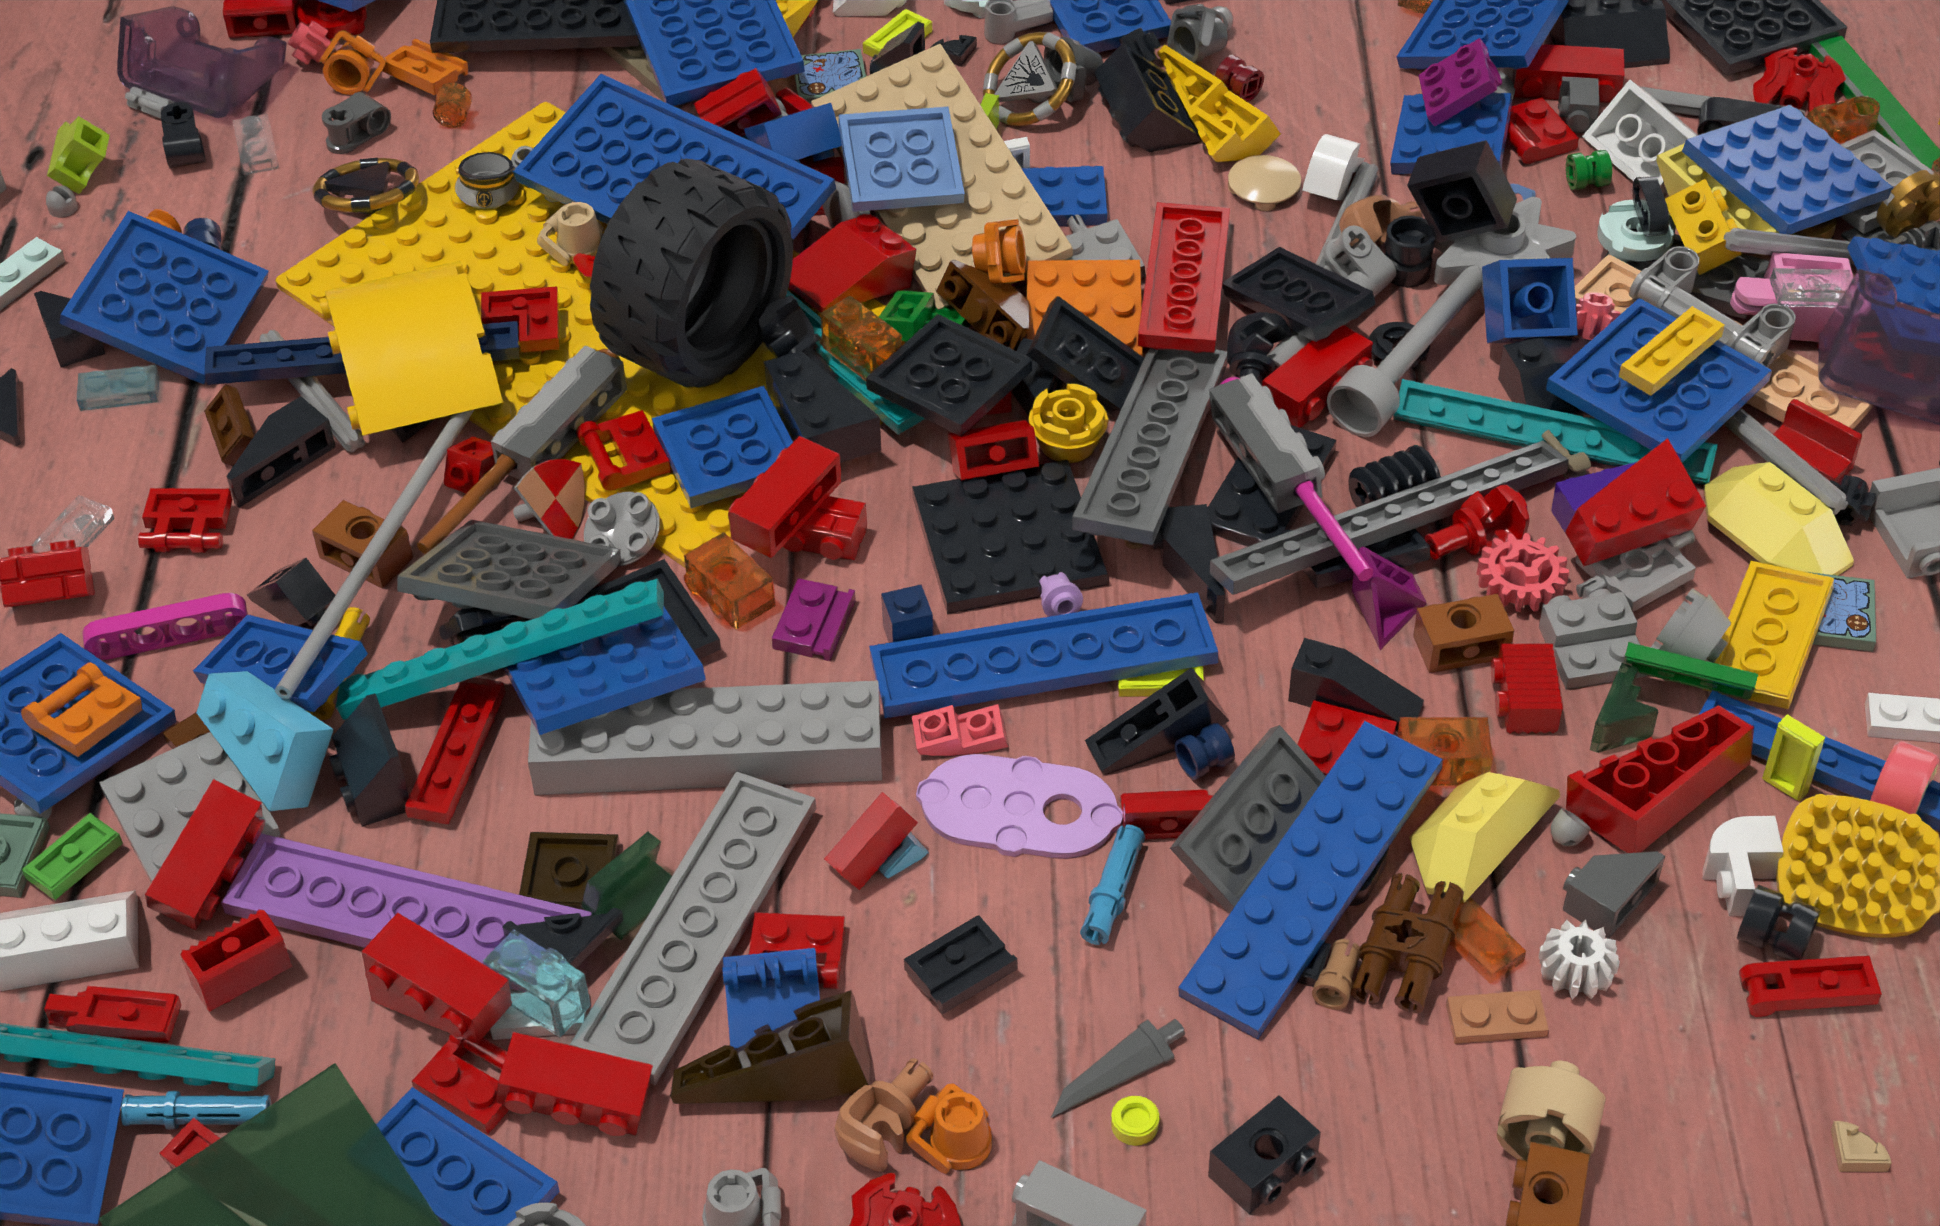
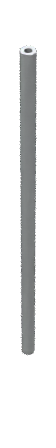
M474 410L451 416L275 688V692L279 697L283 699L291 698L444 459L447 449L452 446Z

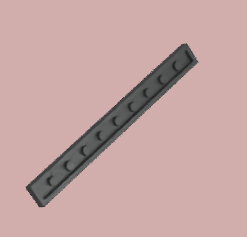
M1540 441L1334 515V518L1356 548L1359 549L1362 546L1365 547L1436 520L1449 517L1456 510L1460 509L1461 505L1477 491L1483 497L1500 485H1508L1513 490L1518 491L1567 473L1569 459L1545 441ZM1318 522L1210 560V575L1232 595L1341 556V554Z

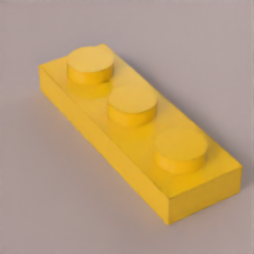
M1692 306L1626 360L1620 367L1619 377L1652 396L1721 338L1725 324Z

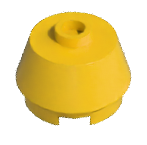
M1067 384V390H1056L1048 393V389H1045L1036 397L1029 414V424L1034 427L1035 438L1042 452L1047 457L1055 461L1068 460L1069 463H1074L1088 458L1094 452L1107 429L1108 416L1104 407L1097 401L1096 392L1082 385Z

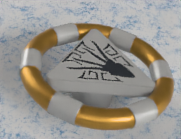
M1050 32L1025 34L1005 45L997 53L987 69L984 77L983 97L985 93L999 95V102L1030 99L1034 103L1045 102L1032 111L1025 113H1014L999 104V121L1011 126H1026L1042 121L1056 112L1068 97L1075 83L1077 66L1072 49L1063 38ZM1037 45H1044L1057 51L1062 58L1061 82L1058 88ZM1022 52L997 89L998 76L1004 65L1010 58Z

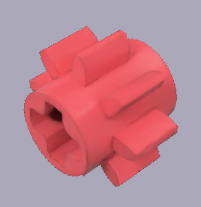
M311 21L309 27L301 22L288 42V45L295 49L292 56L306 65L309 64L311 59L320 63L319 60L331 43V40L325 37L328 30L314 21Z
M1591 292L1585 294L1583 298H1579V302L1576 304L1577 331L1580 337L1592 340L1620 315V311L1614 310L1615 304L1609 296Z

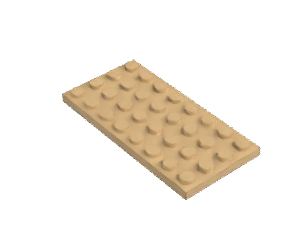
M941 44L811 101L812 108L831 103L837 123L840 114L949 107L965 193L964 203L874 210L881 223L899 234L905 241L917 249L913 275L923 292L934 293V305L938 310L947 307L953 308L936 292L949 262L957 260L975 267L972 255L973 236L984 233V226L988 222L1019 220V226H1021L1026 247L1024 279L1027 276V261L1066 260L1073 256L1071 244ZM842 146L837 147L836 149L844 161ZM1003 273V277H1004V276H1011V274H1010V273Z

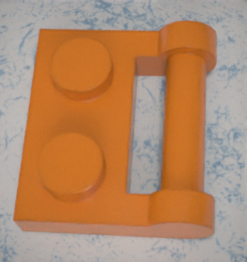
M88 662L77 670L76 677L39 703L31 702L21 710V715L30 728L76 757H79L142 711L141 697L107 678L95 664ZM87 689L91 691L90 694L55 719L51 717L53 713Z

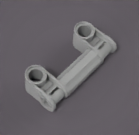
M1672 247L1651 266L1643 269L1637 275L1629 291V296L1632 299L1637 300L1640 298L1675 318L1680 317L1692 306L1725 324L1723 335L1718 341L1767 368L1788 348L1796 318L1793 310L1783 304H1768L1745 325H1740L1690 294L1693 290L1699 265L1697 253L1690 248Z

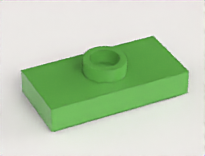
M89 813L22 869L25 879L56 900L121 846L123 842L119 833Z

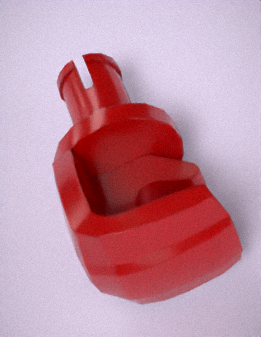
M1500 485L1492 489L1484 497L1479 491L1475 492L1461 505L1460 509L1454 512L1453 525L1425 536V541L1430 545L1431 558L1437 560L1441 556L1462 547L1471 555H1482L1484 546L1491 548L1494 538L1506 542L1507 534L1512 533L1517 540H1522L1524 533L1528 531L1530 522L1527 511L1528 507L1524 497L1508 485Z

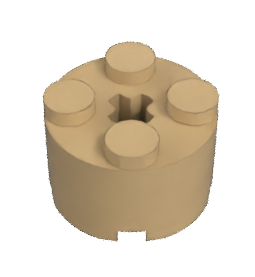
M1554 1061L1550 1067L1514 1068L1510 1073L1498 1121L1497 1140L1508 1153L1522 1160H1527L1531 1142L1586 1153L1591 1156L1596 1146L1606 1097L1593 1083L1579 1075L1580 1071L1577 1066L1566 1061Z

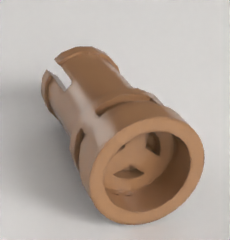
M1336 940L1333 944L1326 969L1320 973L1318 980L1315 982L1312 996L1318 1004L1325 1008L1340 1010L1348 1004L1353 986L1352 976L1360 959L1361 952L1359 950L1360 947L1355 942L1351 947L1349 955L1345 956L1350 940Z

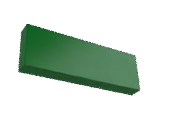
M1628 642L1622 666L1624 670L1709 691L1713 690L1745 700L1751 699L1758 677L1757 673Z

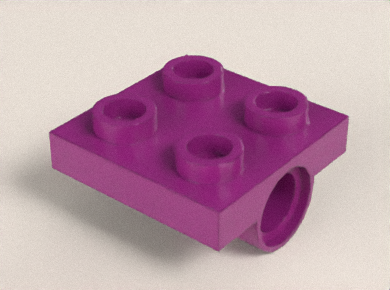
M1480 38L1460 47L1454 54L1439 63L1430 65L1424 72L1418 75L1427 118L1434 126L1497 90V87L1503 84L1496 66L1489 57L1487 46Z

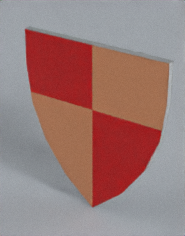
M553 459L533 466L514 487L515 491L525 502L514 508L515 518L518 521H524L536 517L549 535L572 539L581 522L584 509L585 484L582 463L567 459Z

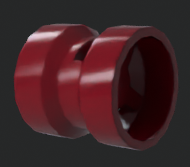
M1236 55L1226 57L1220 63L1215 73V77L1223 81L1229 91L1232 90L1235 95L1246 102L1251 101L1257 96L1264 83L1263 72L1254 66H1247L1246 62Z

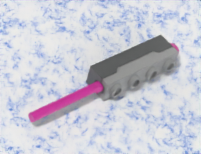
M1253 374L1243 376L1241 379L1230 377L1225 379L1220 385L1210 388L1209 396L1213 421L1276 512L1280 513L1305 504L1357 578L1362 582L1369 580L1373 576L1372 568L1321 500V480L1325 478V471L1318 456L1312 457L1309 453L1303 435L1300 432L1295 433L1291 428L1285 410H1278L1267 386L1262 387Z

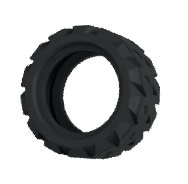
M681 159L678 163L668 162L651 171L646 179L635 185L618 206L604 231L594 259L590 283V311L593 326L599 332V338L612 353L687 388L693 386L697 388L706 387L720 382L728 374H733L754 354L763 342L758 335L756 323L763 314L764 308L773 300L785 298L789 288L793 265L794 241L791 237L792 225L786 208L778 202L777 196L763 187L700 160Z

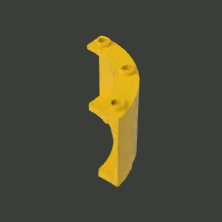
M461 261L325 291L326 298L319 299L324 321L332 320L335 329L328 332L333 355L341 353L354 402L353 406L347 407L352 430L361 429L362 436L503 403L491 354H488V352L482 354L478 338L485 336L475 298Z

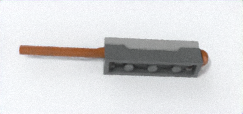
M585 345L574 357L568 359L564 367L550 381L543 385L541 391L527 405L522 406L517 415L495 434L491 440L495 465L417 543L418 549L423 554H427L440 544L508 474L520 480L533 466L547 460L561 459L579 441L576 435L578 426L587 421L596 423L627 390L624 364L620 357L609 349H600L596 352L595 349Z

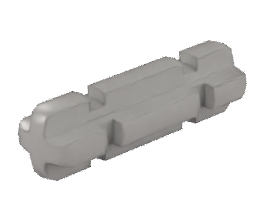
M132 87L125 94L129 107L141 110L160 119L163 108L168 104L174 103L167 98L138 87Z

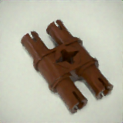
M1396 873L1392 876L1391 885L1384 904L1376 908L1372 913L1373 923L1366 942L1359 948L1362 963L1350 993L1355 999L1365 1003L1369 993L1371 994L1368 1000L1369 1004H1376L1379 1002L1380 993L1388 971L1404 972L1405 975L1394 1002L1400 1009L1409 1012L1413 1002L1415 1003L1413 1013H1421L1424 1009V1003L1432 980L1442 975L1444 970L1442 963L1449 943L1455 939L1456 930L1453 921L1460 901L1463 899L1464 891L1458 885L1450 882L1447 892H1444L1446 882L1440 881L1435 885L1434 894L1427 913L1410 912L1416 894L1420 889V883L1416 878L1406 874L1402 885L1400 882L1403 875L1402 873Z

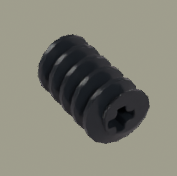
M1413 445L1408 447L1406 451L1401 450L1395 452L1392 456L1382 457L1378 462L1373 461L1367 463L1365 467L1354 468L1350 472L1348 485L1351 498L1355 506L1359 507L1440 478L1441 476L1437 464L1430 453L1419 445Z

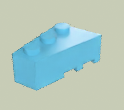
M248 671L208 674L196 713L269 811L308 807L334 729L291 700L279 697L275 689Z

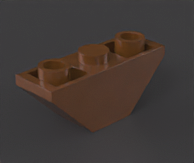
M951 260L936 292L980 334L1017 351L1029 328V301L1009 282L993 284L989 280L988 272L975 269V267L957 260Z

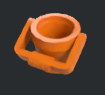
M342 30L335 35L319 61L324 64L323 74L327 83L335 91L353 95L362 89L368 93L384 69L386 59L374 50L376 47L361 36L357 35V37H354L347 31ZM340 38L347 41L338 51H334L331 54ZM377 61L380 64L369 80L374 62Z
M1012 219L986 223L984 233L974 235L972 240V255L975 269L988 272L989 280L993 284L1025 280L1026 247L1021 226H1019V220ZM1003 273H1010L1011 276L1003 277Z
M947 1084L938 1091L936 1096L930 1095L914 1116L915 1124L906 1136L907 1144L941 1173L947 1174L950 1169L969 1170L985 1161L992 1149V1131L986 1120L989 1114L983 1108L980 1100L974 1095L964 1092L955 1084ZM934 1122V1125L930 1131V1146L920 1136L923 1133V1131L925 1129H929Z

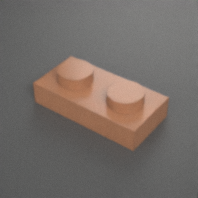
M1540 990L1447 997L1446 1009L1454 1044L1547 1037L1549 1029Z

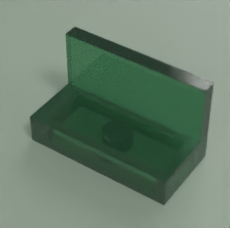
M649 831L589 879L586 884L581 908L592 912V915L606 914L614 907L622 911L624 921L612 932L620 940L646 920L672 875L656 863L661 841Z

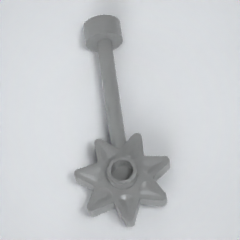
M1529 197L1515 204L1507 228L1438 243L1435 238L1434 248L1443 252V254L1436 261L1434 281L1439 285H1451L1376 369L1366 365L1354 366L1330 390L1327 396V406L1334 420L1343 429L1356 436L1371 437L1376 435L1399 408L1400 397L1395 383L1478 290H1480L1484 298L1482 266L1498 260L1571 258L1574 253L1576 234L1573 231L1538 224L1542 201L1538 197Z

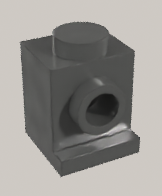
M1562 76L1558 100L1559 116L1565 117V123L1574 133H1585L1597 119L1599 110V82L1596 78Z

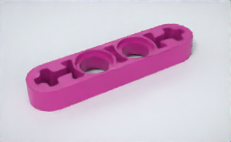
M222 593L95 620L87 624L82 631L84 649L100 660H108L226 635L248 615L246 601L238 594ZM184 618L197 620V622L189 626L176 624V622ZM141 627L155 629V631L146 635L134 633L135 630Z

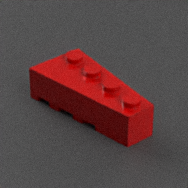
M1721 706L1712 708L1672 727L1671 734L1663 738L1653 739L1650 737L1637 743V750L1620 758L1613 754L1600 760L1599 767L1590 772L1584 773L1582 770L1568 775L1566 810L1575 814L1593 831L1626 853H1640L1751 764L1754 727Z

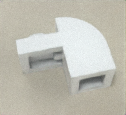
M1328 134L1323 135L1312 155L1302 191L1334 200H1344L1352 173L1357 172L1360 164L1365 159L1357 157L1361 143Z
M1743 816L1733 818L1720 825L1711 838L1703 867V880H1717V893L1719 898H1725L1729 916L1745 915L1755 891L1753 879H1775L1778 860L1783 855L1776 817Z

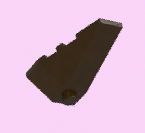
M852 990L806 1004L794 1010L796 1019L773 1031L768 1024L754 1030L756 1036L737 1049L731 1045H724L674 1070L670 1093L673 1104L826 1100L839 1095H853L863 1086L869 1085L870 1058Z

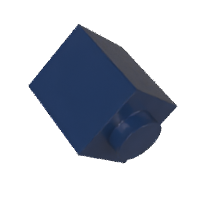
M922 584L881 593L883 628L889 643L934 635L933 614Z

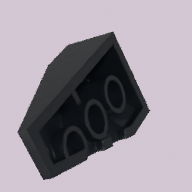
M1537 337L1503 345L1498 380L1512 402L1576 415L1580 409L1546 390L1548 378L1591 340Z

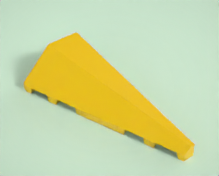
M1164 45L1157 52L1166 68L1167 74L1175 85V89L1184 107L1194 122L1200 138L1214 161H1238L1261 155L1281 135L1268 115L1229 91L1223 81L1167 45Z

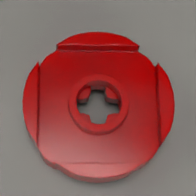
M306 0L302 7L299 3L296 8L299 24L302 22L309 27L311 21L316 22L328 30L325 37L329 40L333 39L342 30L347 31L351 35L361 34L365 30L364 22L367 18L366 5L351 12L318 0Z

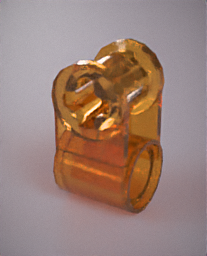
M1856 96L1849 100L1815 107L1806 118L1817 127L1825 130L1837 143L1842 144L1876 129L1880 105L1871 97Z

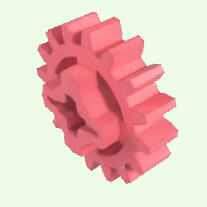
M1512 533L1507 534L1506 542L1494 538L1491 548L1484 546L1482 549V556L1479 558L1477 575H1479L1478 585L1481 588H1487L1486 596L1498 594L1503 607L1507 606L1509 602L1514 603L1517 612H1521L1523 605H1529L1534 612L1538 611L1540 602L1546 605L1551 599L1563 595L1569 576V569H1566L1567 557H1558L1559 547L1557 545L1549 548L1545 547L1546 538L1541 537L1536 542L1530 541L1529 533H1524L1522 540H1517Z

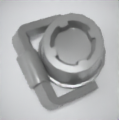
M759 1168L748 1173L733 1169L720 1172L708 1184L706 1203L702 1214L703 1225L780 1226L781 1190L778 1188V1179L766 1168ZM760 1185H762L761 1198L759 1197L756 1188Z

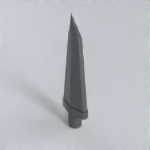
M1148 1019L1139 1024L1137 1029L1063 1089L1051 1118L1161 1064L1165 1065L1173 1060L1175 1056L1168 1045L1185 1035L1181 1023L1174 1019L1158 1030Z

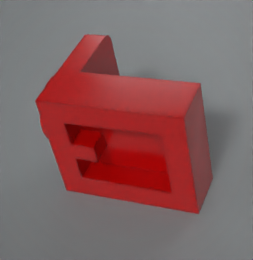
M473 436L448 448L443 480L444 485L467 493L483 477L484 473H487L495 465L491 442Z

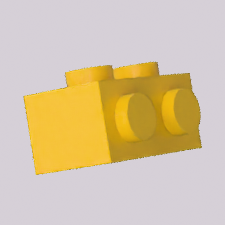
M1704 179L1665 198L1668 211L1684 246L1695 251L1699 257L1697 269L1699 275L1742 255L1741 252L1730 251L1725 247L1726 240L1723 239L1725 233L1738 227L1733 217L1726 220L1722 213L1728 210L1729 207L1720 189L1712 192L1707 180Z

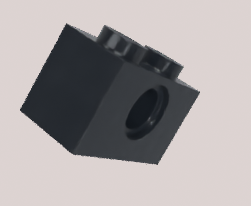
M1278 1095L1210 1151L1208 1177L1250 1214L1262 1203L1264 1205L1273 1203L1283 1192L1285 1184L1297 1174L1300 1177L1305 1176L1314 1168L1319 1160L1318 1150L1321 1132ZM1270 1155L1276 1159L1266 1160L1259 1156Z

